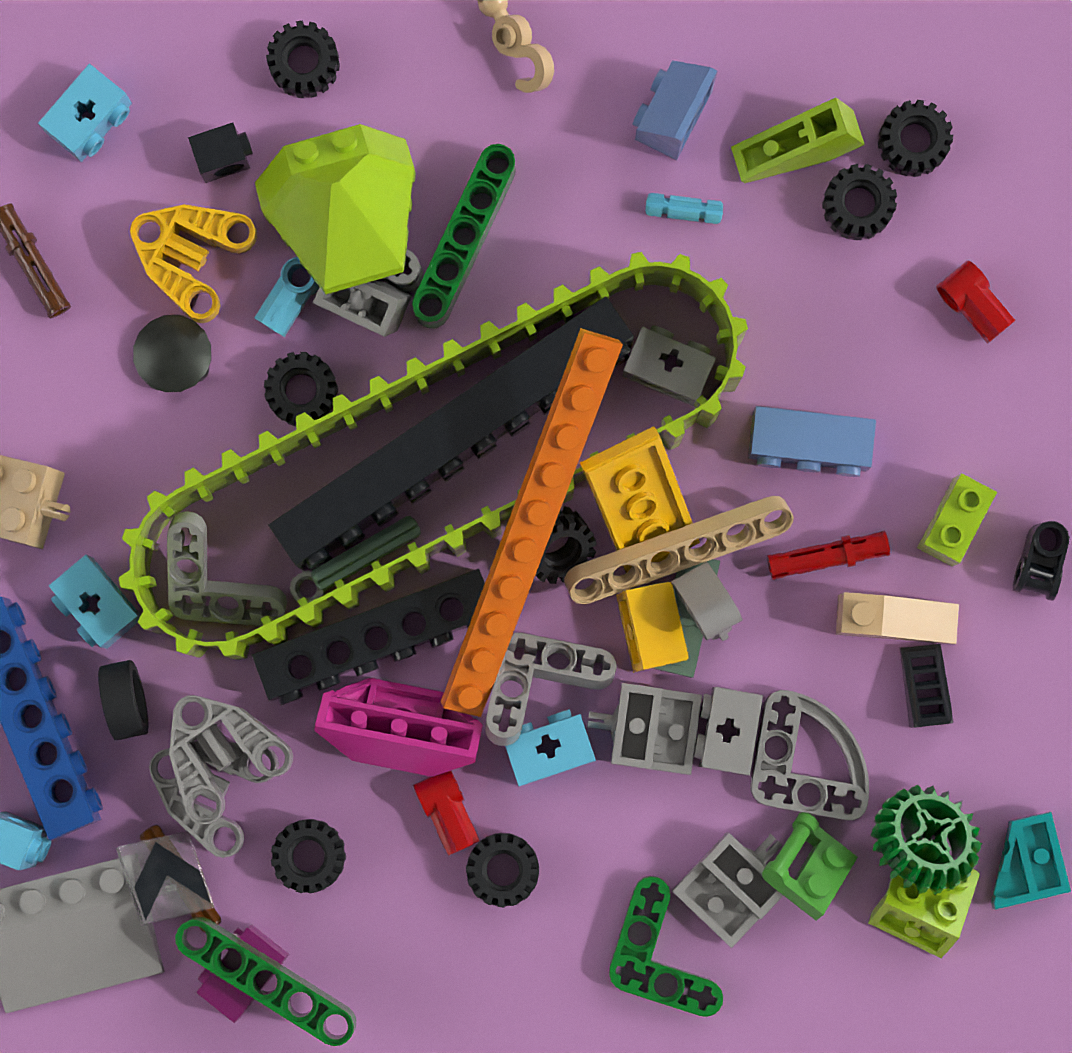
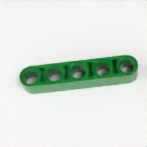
M492 144L481 153L416 291L412 303L413 311L419 324L426 328H439L448 320L514 179L516 172L515 157L511 149L505 145ZM495 158H501L509 166L503 173L496 174L488 170L487 164ZM479 193L487 194L492 199V203L485 209H476L471 205L470 201L473 196ZM464 228L472 230L476 235L475 239L467 245L458 244L454 240V235L458 230ZM444 264H453L459 269L456 278L449 281L440 279L437 276V271ZM435 299L442 304L439 314L429 317L421 313V305L426 300Z
M194 917L184 922L178 928L175 940L178 950L182 954L307 1033L330 1046L343 1045L352 1037L356 1028V1016L348 1006L237 936L204 917ZM191 926L201 927L205 931L207 941L204 947L196 948L189 944L187 931ZM233 948L241 954L242 964L240 968L231 970L223 965L221 955L224 949ZM268 970L276 976L277 986L275 990L264 991L258 987L256 976L259 971ZM297 992H303L310 996L313 1006L311 1011L307 1013L296 1012L291 1005L292 995ZM335 1014L343 1016L348 1023L347 1032L342 1035L331 1034L326 1027L327 1017Z

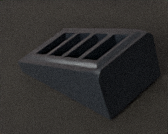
M941 644L900 648L909 727L916 728L954 723ZM933 656V664L912 667L911 659ZM935 672V680L915 682L914 680L915 674ZM937 688V696L917 697L916 690ZM939 704L938 713L920 714L919 706Z

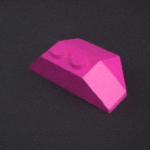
M368 678L347 685L335 692L332 690L323 693L314 731L352 761L432 777L475 763L483 724L469 714L443 708L441 699L444 692Z

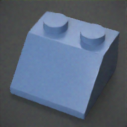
M673 60L667 72L660 69L650 88L651 91L655 92L650 105L642 103L632 125L638 127L635 140L677 160L712 94L718 71L707 66Z

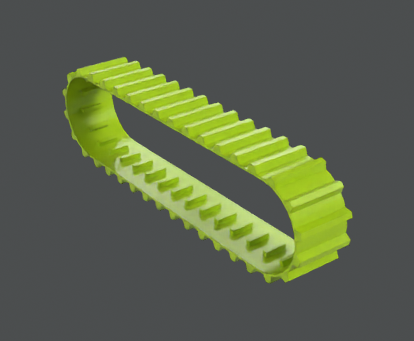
M642 252L632 253L629 267L609 275L598 266L590 270L589 285L573 293L563 284L554 288L553 303L537 311L527 303L518 306L517 321L501 329H498L490 321L481 324V339L463 348L453 339L443 343L444 357L426 366L416 357L407 361V375L390 384L380 376L370 379V394L354 402L348 400L343 394L334 397L333 412L317 420H313L305 412L296 416V430L279 439L269 431L260 434L259 449L243 457L238 456L231 449L221 453L222 467L205 476L194 467L185 471L184 486L167 496L155 490L147 496L151 510L143 518L139 528L125 529L122 540L131 547L129 558L130 570L119 577L121 588L135 593L137 601L143 608L138 623L144 630L157 634L167 633L175 637L176 651L201 658L210 648L221 650L225 657L231 659H247L250 645L263 640L275 645L288 641L287 628L301 621L313 628L324 624L323 610L339 602L349 610L358 607L359 592L375 584L385 592L394 589V575L411 566L421 574L430 571V557L447 548L457 557L466 553L465 539L481 531L487 533L492 539L502 535L501 521L510 517L516 500L492 512L487 505L481 508L482 517L454 530L452 524L444 527L447 532L446 535L420 548L413 542L407 545L410 550L409 553L383 566L377 560L371 563L373 571L347 584L341 578L334 582L337 589L311 602L306 597L297 600L300 605L299 608L275 620L267 615L261 618L263 626L245 635L238 636V633L234 631L226 632V641L203 642L201 641L203 633L193 629L189 630L188 636L182 634L168 622L173 617V614L165 608L160 609L151 588L157 586L156 579L150 576L153 550L158 551L160 545L157 543V540L164 527L173 517L189 505L201 499L209 502L214 499L213 493L237 481L245 484L250 481L249 475L273 463L281 466L286 463L285 457L311 444L314 448L322 445L321 439L346 427H349L352 431L358 428L356 422L382 409H385L386 413L394 410L392 404L418 391H421L422 395L430 392L428 386L454 373L460 377L466 374V367L491 355L495 360L501 357V350L527 337L531 342L537 339V332L561 320L567 323L573 319V314L595 304L605 296L609 299V296L634 287L635 291L643 290V286L658 285L669 287L670 292L677 293L679 290L693 297L700 303L699 309L703 313L708 311L719 327L716 336L717 344H725L726 366L719 365L714 379L723 381L717 391L708 401L701 395L694 403L695 410L674 421L671 415L664 417L661 422L662 427L656 429L664 446L669 450L678 447L687 428L695 423L708 428L715 422L722 409L719 402L722 392L735 391L746 368L736 359L738 346H740L748 330L746 319L732 316L730 308L723 298L728 284L722 278L708 282L700 274L691 271L690 258L679 254L670 264L665 262H648ZM632 433V434L626 436V439H628V438L634 436L635 434ZM598 451L590 454V457L598 454ZM581 467L575 470L563 503L573 499L574 485L586 480Z

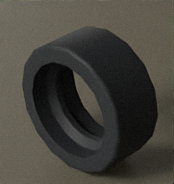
M127 660L100 666L98 671L100 698L106 723L113 739L122 740L147 734L149 729L147 704L142 682L134 662Z

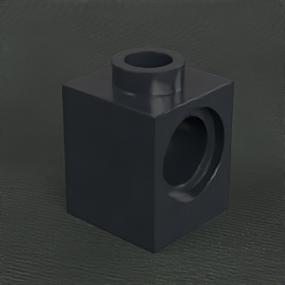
M233 122L188 137L200 175L205 183L250 169L247 156L252 155L253 151L246 132L238 133Z

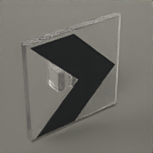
M188 831L116 848L141 926L214 907Z

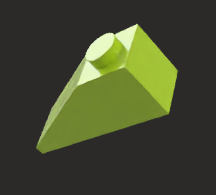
M835 97L731 146L741 181L749 183L831 161L865 144L854 110Z

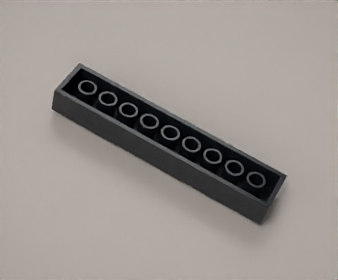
M607 296L268 524L295 566L302 571L307 568L312 571L330 561L332 557L329 553L341 545L348 549L357 544L365 537L363 530L375 522L381 527L399 514L396 508L409 500L411 504H415L432 492L430 485L441 477L447 482L460 474L465 469L463 463L475 455L479 460L498 447L496 444L497 439L506 433L514 437L525 430L531 424L529 421L531 416L540 410L544 415L548 414L580 328L620 340L623 346L614 368L625 362L630 357L628 353L631 351L634 335Z

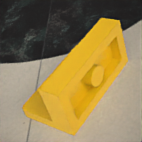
M671 582L630 589L616 594L633 673L688 659L689 656Z

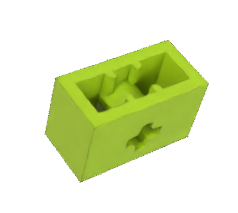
M962 473L953 478L917 548L952 567L959 564L997 492Z

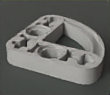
M778 690L767 697L763 708L750 783V791L753 798L758 803L771 807L842 820L860 818L868 806V771L861 748L847 725L828 707L806 695L789 690ZM782 696L787 697V704L794 707L793 713L786 714L783 726L791 725L790 734L782 730H767L768 722L777 724L778 712L772 710V704L780 702ZM801 712L816 720L835 739L846 760L850 784L791 773ZM772 736L782 737L787 744L786 754L778 760L771 759L765 752V743ZM768 776H773L774 784L788 787L787 778L794 779L795 781L790 790L791 804L783 803L786 797L785 794L772 793L770 799H765L764 791L758 790L759 782H766ZM806 783L815 784L820 791L819 801L811 807L802 805L798 800V790ZM827 786L834 787L831 795L844 797L847 795L848 790L853 791V798L859 800L858 808L853 807L850 809V813L846 814L844 813V806L830 803V811H824L823 808L828 799Z

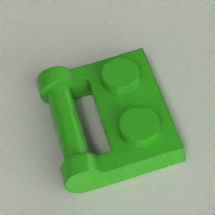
M801 812L792 824L794 830L776 859L768 862L762 872V877L768 884L817 921L826 912L858 857L820 828L819 822L814 816ZM805 841H807L813 848L793 879L789 875L788 869Z

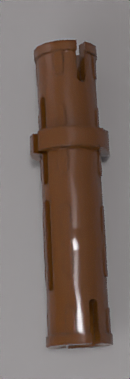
M12 203L1 206L0 233L7 243L5 246L7 253L10 256L14 255L29 284L47 311L48 317L51 319L65 313L71 308V304L65 298L51 270L35 245L37 242L36 237L32 232H27ZM12 231L16 232L29 256L25 255ZM33 266H35V267L37 268V270H38V272L40 273L41 277L43 278L45 284L47 285L48 289L50 290L49 292L46 291V289H45V287L43 286L41 280L39 279L38 275L36 274V272H35Z

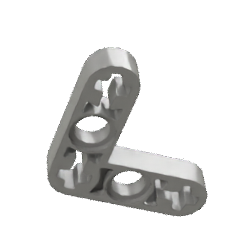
M189 511L180 512L173 517L167 533L168 604L175 616L193 621L263 626L261 618L269 615L275 620L285 614L287 598L283 591L277 587L209 581L207 578L206 522L198 514ZM184 527L189 528V532L192 534L190 545L183 546L185 533L181 529ZM185 559L191 560L198 566V570L193 573L184 572L177 566V562ZM183 595L190 596V599L193 602V604L186 603L185 597H183ZM206 596L211 597L209 606L205 605L207 598H205ZM223 596L232 597L238 602L239 606L234 609H226L220 606L218 598ZM247 600H251L249 606L251 609H245ZM263 602H270L273 610L265 609Z
M514 633L492 689L485 724V733L488 739L499 746L511 745L519 739L533 677L601 690L608 687L615 677L617 666L614 656L600 648L526 633ZM516 647L524 648L522 660L514 658ZM537 650L542 651L540 665L535 664ZM561 653L568 658L570 664L564 669H555L549 665L547 658L551 654ZM577 658L582 659L579 673L574 672ZM595 663L603 664L601 676L593 674ZM506 681H515L521 685L523 692L517 697H508L501 692L500 686ZM503 708L511 709L507 732L499 731L498 724L501 722Z

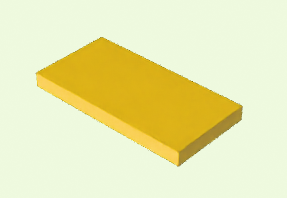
M654 426L580 462L616 551L693 524L664 445ZM699 538L694 540L689 548L699 544ZM662 551L655 554L651 562L664 560L670 552ZM622 565L626 573L632 567L631 565Z

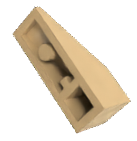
M843 592L838 595L836 635L956 644L959 604Z

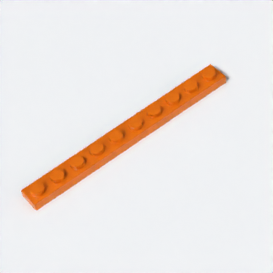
M580 328L442 696L441 703L445 709L481 717L622 349L623 344L618 339Z

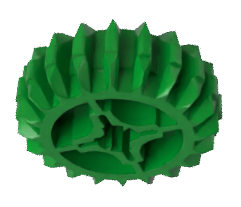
M919 785L911 787L909 791L904 788L897 791L894 796L888 798L882 804V809L875 815L874 823L876 825L873 827L870 836L877 839L872 851L883 854L879 866L889 865L892 869L890 879L896 878L899 875L903 878V889L909 888L914 883L919 894L925 893L930 888L933 894L936 895L944 889L948 891L955 889L961 881L964 882L971 875L972 869L978 864L979 857L977 853L980 851L982 843L975 839L979 835L980 828L969 824L973 813L964 814L960 810L962 801L955 803L949 801V791L943 792L938 796L934 785L927 787L925 791ZM901 823H902V825L904 826V828L902 829V831H903V833H904V835H905V837H906V842L904 841V839H903V837H902V833H901Z

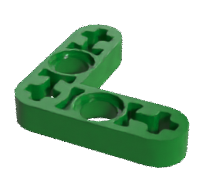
M657 876L643 877L634 887L609 966L611 982L616 988L624 992L698 1016L708 1017L716 1014L723 1005V993L716 982L651 960L670 901V890L664 880ZM652 883L658 884V891L663 894L662 900H654L650 912L658 913L656 921H653L646 915L633 914L635 906H638L641 910L644 909L646 898L640 892L642 888H650ZM638 921L648 924L651 929L649 941L642 945L634 944L628 938L629 927ZM627 961H632L634 963L633 969L642 974H646V966L653 967L654 969L648 977L647 991L639 989L643 981L636 978H630L628 983H622L621 975L616 972L617 966L624 967ZM669 973L677 979V989L672 995L661 996L655 991L654 982L660 974ZM684 979L693 980L689 985V989L697 992H702L705 986L710 987L711 995L716 997L714 1004L707 1003L705 1008H699V1001L686 995V1003L678 1002L684 992Z

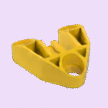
M185 204L137 216L131 224L130 234L146 274L192 320L197 323H207L213 320L221 307L220 299L216 292L210 286L194 279L191 274L165 262V259L168 256L198 272L205 265L209 250L179 236L180 230L215 248L217 246L232 253H245L254 246L257 239V230L251 219L239 213ZM147 222L156 223L160 227L159 237L151 243L143 242L139 238V230ZM243 223L249 227L248 238L242 243H232L228 239V231L235 224ZM199 293H207L212 298L211 308L203 314L193 312L190 306L192 299Z

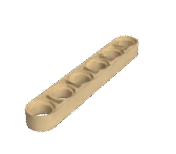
M780 496L766 497L581 563L567 572L564 584L574 602L578 604L592 603L779 536L791 527L794 516L783 498ZM777 510L782 511L780 517L771 522L764 521L769 513ZM745 524L743 530L736 535H726L732 526ZM702 537L707 538L705 544L701 547L689 548L694 540ZM662 551L670 552L664 560L651 562L655 554ZM622 565L632 566L624 575H613L614 571ZM583 579H594L593 583L585 589L575 588Z

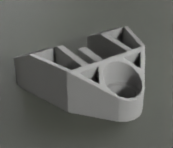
M188 695L181 698L173 710L169 756L188 817L198 824H210L222 816L225 810V799L213 779L215 776L192 744L195 740L202 746L218 772L239 759L217 726L222 722L242 752L248 755L254 766L263 775L278 777L285 774L293 763V753L286 742L243 708L196 695ZM190 702H197L204 709L203 721L196 726L187 725L182 718V710ZM276 746L283 751L285 761L280 769L272 771L263 765L262 755L267 748ZM203 793L211 795L216 801V810L208 818L200 817L194 810L195 799Z
M194 741L192 744L204 762L215 767L199 742ZM229 742L239 759L222 771L230 775L240 776L254 783L268 782L273 778L266 775L262 777L253 775L248 767L250 759L248 755L242 752L237 743ZM169 748L156 753L150 761L149 770L168 814L213 855L224 858L239 852L244 842V833L240 825L223 815L217 821L210 824L193 822L186 813L176 777L169 780L164 779L158 772L159 761L163 757L169 756ZM267 748L263 754L270 759V770H277L279 767L278 757L274 751ZM214 775L213 779L225 797L230 782ZM207 793L201 794V796L216 802L211 795ZM197 800L194 801V810L200 817L208 818L216 810ZM221 827L230 828L236 836L235 845L228 851L220 850L214 844V833Z

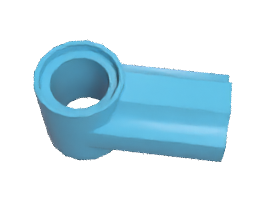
M298 257L289 259L283 265L280 278L254 317L283 337L288 333L310 296L319 289L318 284L312 277L305 286H293V273L299 268H304Z

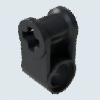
M1047 521L1036 524L1029 530L1022 556L1015 571L1013 591L1020 592L1024 589L1043 594L1050 601L1055 599L1061 584L1063 564L1070 539L1067 529L1062 524L1056 521ZM1044 529L1051 530L1056 536V545L1051 551L1043 549L1039 543V535ZM1031 576L1042 578L1045 581L1033 579Z

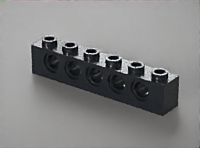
M480 569L473 570L252 654L268 700L274 701L279 699L280 704L284 705L303 698L301 690L317 685L318 690L321 691L340 684L339 676L354 670L357 677L379 669L377 664L379 660L392 656L394 662L416 655L417 653L414 648L416 646L430 642L431 647L434 648L453 641L452 633L466 627L468 628L485 584ZM455 599L463 604V614L456 621H447L441 616V607L447 600ZM413 613L422 615L426 621L424 631L416 636L406 634L403 628L405 618ZM373 628H383L388 635L387 644L380 650H372L366 643V636ZM336 642H345L350 649L348 660L340 665L333 664L328 655L330 647ZM300 656L308 657L312 664L311 673L303 679H297L291 672L292 662Z

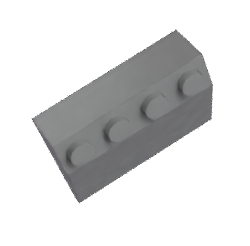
M136 854L0 889V999L5 1013L165 972L151 913H149L145 921L134 888L141 873Z

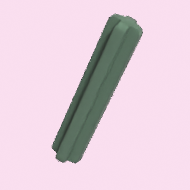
M406 516L312 570L311 576L315 585L321 591H325L334 586L335 581L341 578L345 580L371 565V563L416 539L421 534L418 523L411 516Z

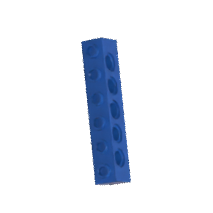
M0 597V633L6 631L11 638L10 648L5 653L0 654V722L48 839L54 840L102 820L98 811L102 810L103 806L94 787L89 789L83 774L87 772V766L79 750L73 752L68 740V736L72 735L69 722L63 713L58 714L52 701L57 698L55 688L48 676L42 677L37 662L41 661V655L33 639L27 640L22 629V625L26 624L23 611L17 602L12 603L9 598ZM21 668L27 677L26 684L22 689L15 691L10 685L9 678L14 670ZM32 705H36L42 713V720L35 728L29 727L24 717L26 710ZM47 742L52 743L57 749V758L51 765H46L40 758V750ZM63 779L70 782L73 788L71 799L65 803L61 802L55 794L57 783Z

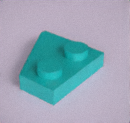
M1052 812L1010 820L991 900L992 909L996 910L1071 892Z

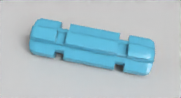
M649 193L645 211L648 216L661 217L662 214H667V218L698 222L700 218L704 219L705 223L718 224L722 220L723 203L715 200H707V203L701 202L702 199L675 195H670V198H664V194Z

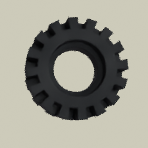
M303 20L296 21L297 26L290 27L288 23L283 26L284 31L282 33L278 30L274 33L273 43L269 41L267 47L269 55H266L270 73L279 88L282 87L288 95L291 96V93H295L297 98H304V94H310L311 98L316 97L317 91L322 90L324 93L329 89V82L334 84L337 78L336 71H339L340 63L336 44L333 38L329 36L328 31L323 27L319 29L314 22H309L308 26L304 25ZM308 46L317 52L318 63L312 71L297 73L290 68L288 58L290 53L297 47Z
M918 99L915 104H911V100L904 102L901 107L897 105L886 117L879 132L878 149L882 148L881 157L883 161L888 159L890 162L888 167L893 171L895 168L901 170V175L907 176L908 173H913V177L921 176L923 172L928 174L935 167H939L949 153L950 145L953 142V135H950V131L953 127L951 121H945L947 114L943 110L940 113L935 110L936 104L931 102L929 106L924 105V100ZM916 124L928 131L930 145L926 150L911 152L903 146L900 136L901 131L906 126Z
M858 164L851 165L847 170L843 168L838 172L837 176L832 178L824 193L822 209H825L826 222L830 220L832 223L830 228L834 232L837 230L841 231V237L846 239L849 236H853L854 240H862L863 237L868 239L874 237L876 233L885 229L897 207L895 202L897 192L896 189L892 190L891 187L893 181L890 177L885 179L882 176L884 171L878 168L877 171L871 170L872 165L865 164L863 168L858 167ZM862 188L871 193L875 206L870 214L859 217L847 210L845 195L850 190Z
M300 351V354L296 355L292 352L288 353V357L281 359V357L277 359L273 369L269 368L267 372L268 378L264 380V388L266 390L264 395L269 407L282 421L284 420L289 425L295 426L296 416L304 412L313 420H317L332 412L333 398L336 397L338 392V385L332 370L320 357L316 355L311 356L308 352ZM307 375L315 381L316 394L310 402L295 404L288 399L286 386L294 376Z
M564 506L562 511L560 509L535 575L542 582H545L547 579L550 584H556L559 577L564 583V578L571 568L589 561L587 557H595L596 551L593 547L597 546L594 534L576 510L573 512L567 506ZM563 537H569L560 549L545 553L554 541Z
M306 819L292 823L275 838V844L272 845L271 866H274L276 871L274 874L277 879L284 883L285 887L296 890L295 892L311 894L324 890L337 880L344 869L343 866L346 860L344 841L339 837L337 830L331 828L326 822ZM304 840L317 842L324 851L323 864L316 871H302L294 863V849Z
M495 833L482 839L471 851L466 865L467 881L477 898L482 899L484 903L502 908L514 906L527 899L535 889L539 877V862L535 851L523 838L511 833ZM498 854L512 856L519 866V874L516 880L506 886L493 883L487 874L488 862Z

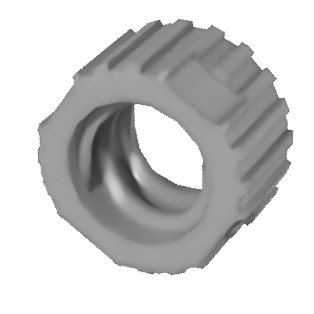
M309 570L293 577L290 583V593L296 601L303 598L300 594V585L304 580L313 581L311 571ZM317 587L316 594L307 599L311 602L325 595L327 590L321 591Z

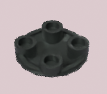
M163 315L150 321L139 332L133 346V362L139 376L151 388L163 392H182L194 387L198 382L203 381L207 377L211 363V343L205 330L194 320L181 315Z

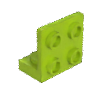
M972 869L971 875L964 882L961 881L955 889L950 891L944 889L936 895L933 894L930 888L925 893L919 894L914 883L909 888L903 889V878L898 875V877L891 879L886 894L872 910L868 924L942 959L960 937L980 874Z

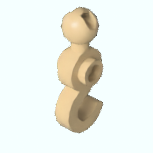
M478 0L479 10L485 16L495 20L492 40L497 50L506 56L514 58L527 57L534 63V77L516 80V88L526 93L537 92L547 88L553 79L554 62L551 54L545 47L539 44H531L532 30L528 21L520 15H509L506 10L508 0Z

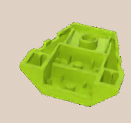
M358 124L283 146L255 181L261 210L268 223L272 224L279 232L284 243L298 256L300 263L325 294H330L404 272L409 233L407 224L409 212H411L412 208L411 191L416 175L406 139Z

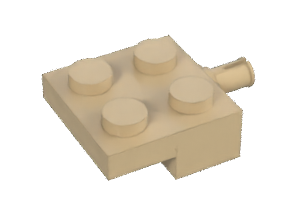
M0 455V538L43 550L52 518L66 521L69 518V515L56 512L60 510L70 513V506L68 504L57 503L65 475L64 472L48 466Z

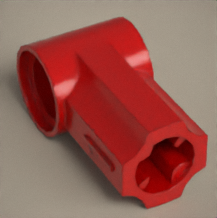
M968 260L936 285V289L944 302L953 311L961 312L988 344L1016 320L991 292L989 281L984 273L973 262Z
M452 771L428 777L413 784L421 806L427 817H431L448 856L480 841L464 807L463 801L465 799Z

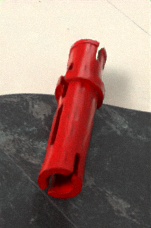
M884 530L861 537L850 538L849 535L841 536V540L832 543L767 555L771 579L776 580L790 575L817 571L833 566L846 564L847 568L856 566V562L890 556V546L886 531Z

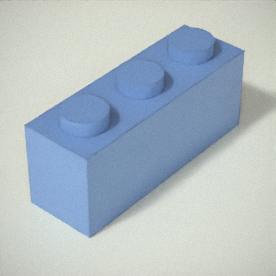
M756 406L752 414L748 459H757V466L766 468H781V462L797 464L796 470L818 473L821 471V467L837 468L836 474L840 476L860 477L861 471L866 472L872 467L876 419Z

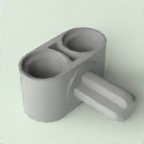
M708 562L672 581V585L680 600L706 640L718 638L722 641L729 638L727 633L732 630V626L743 620L731 596Z

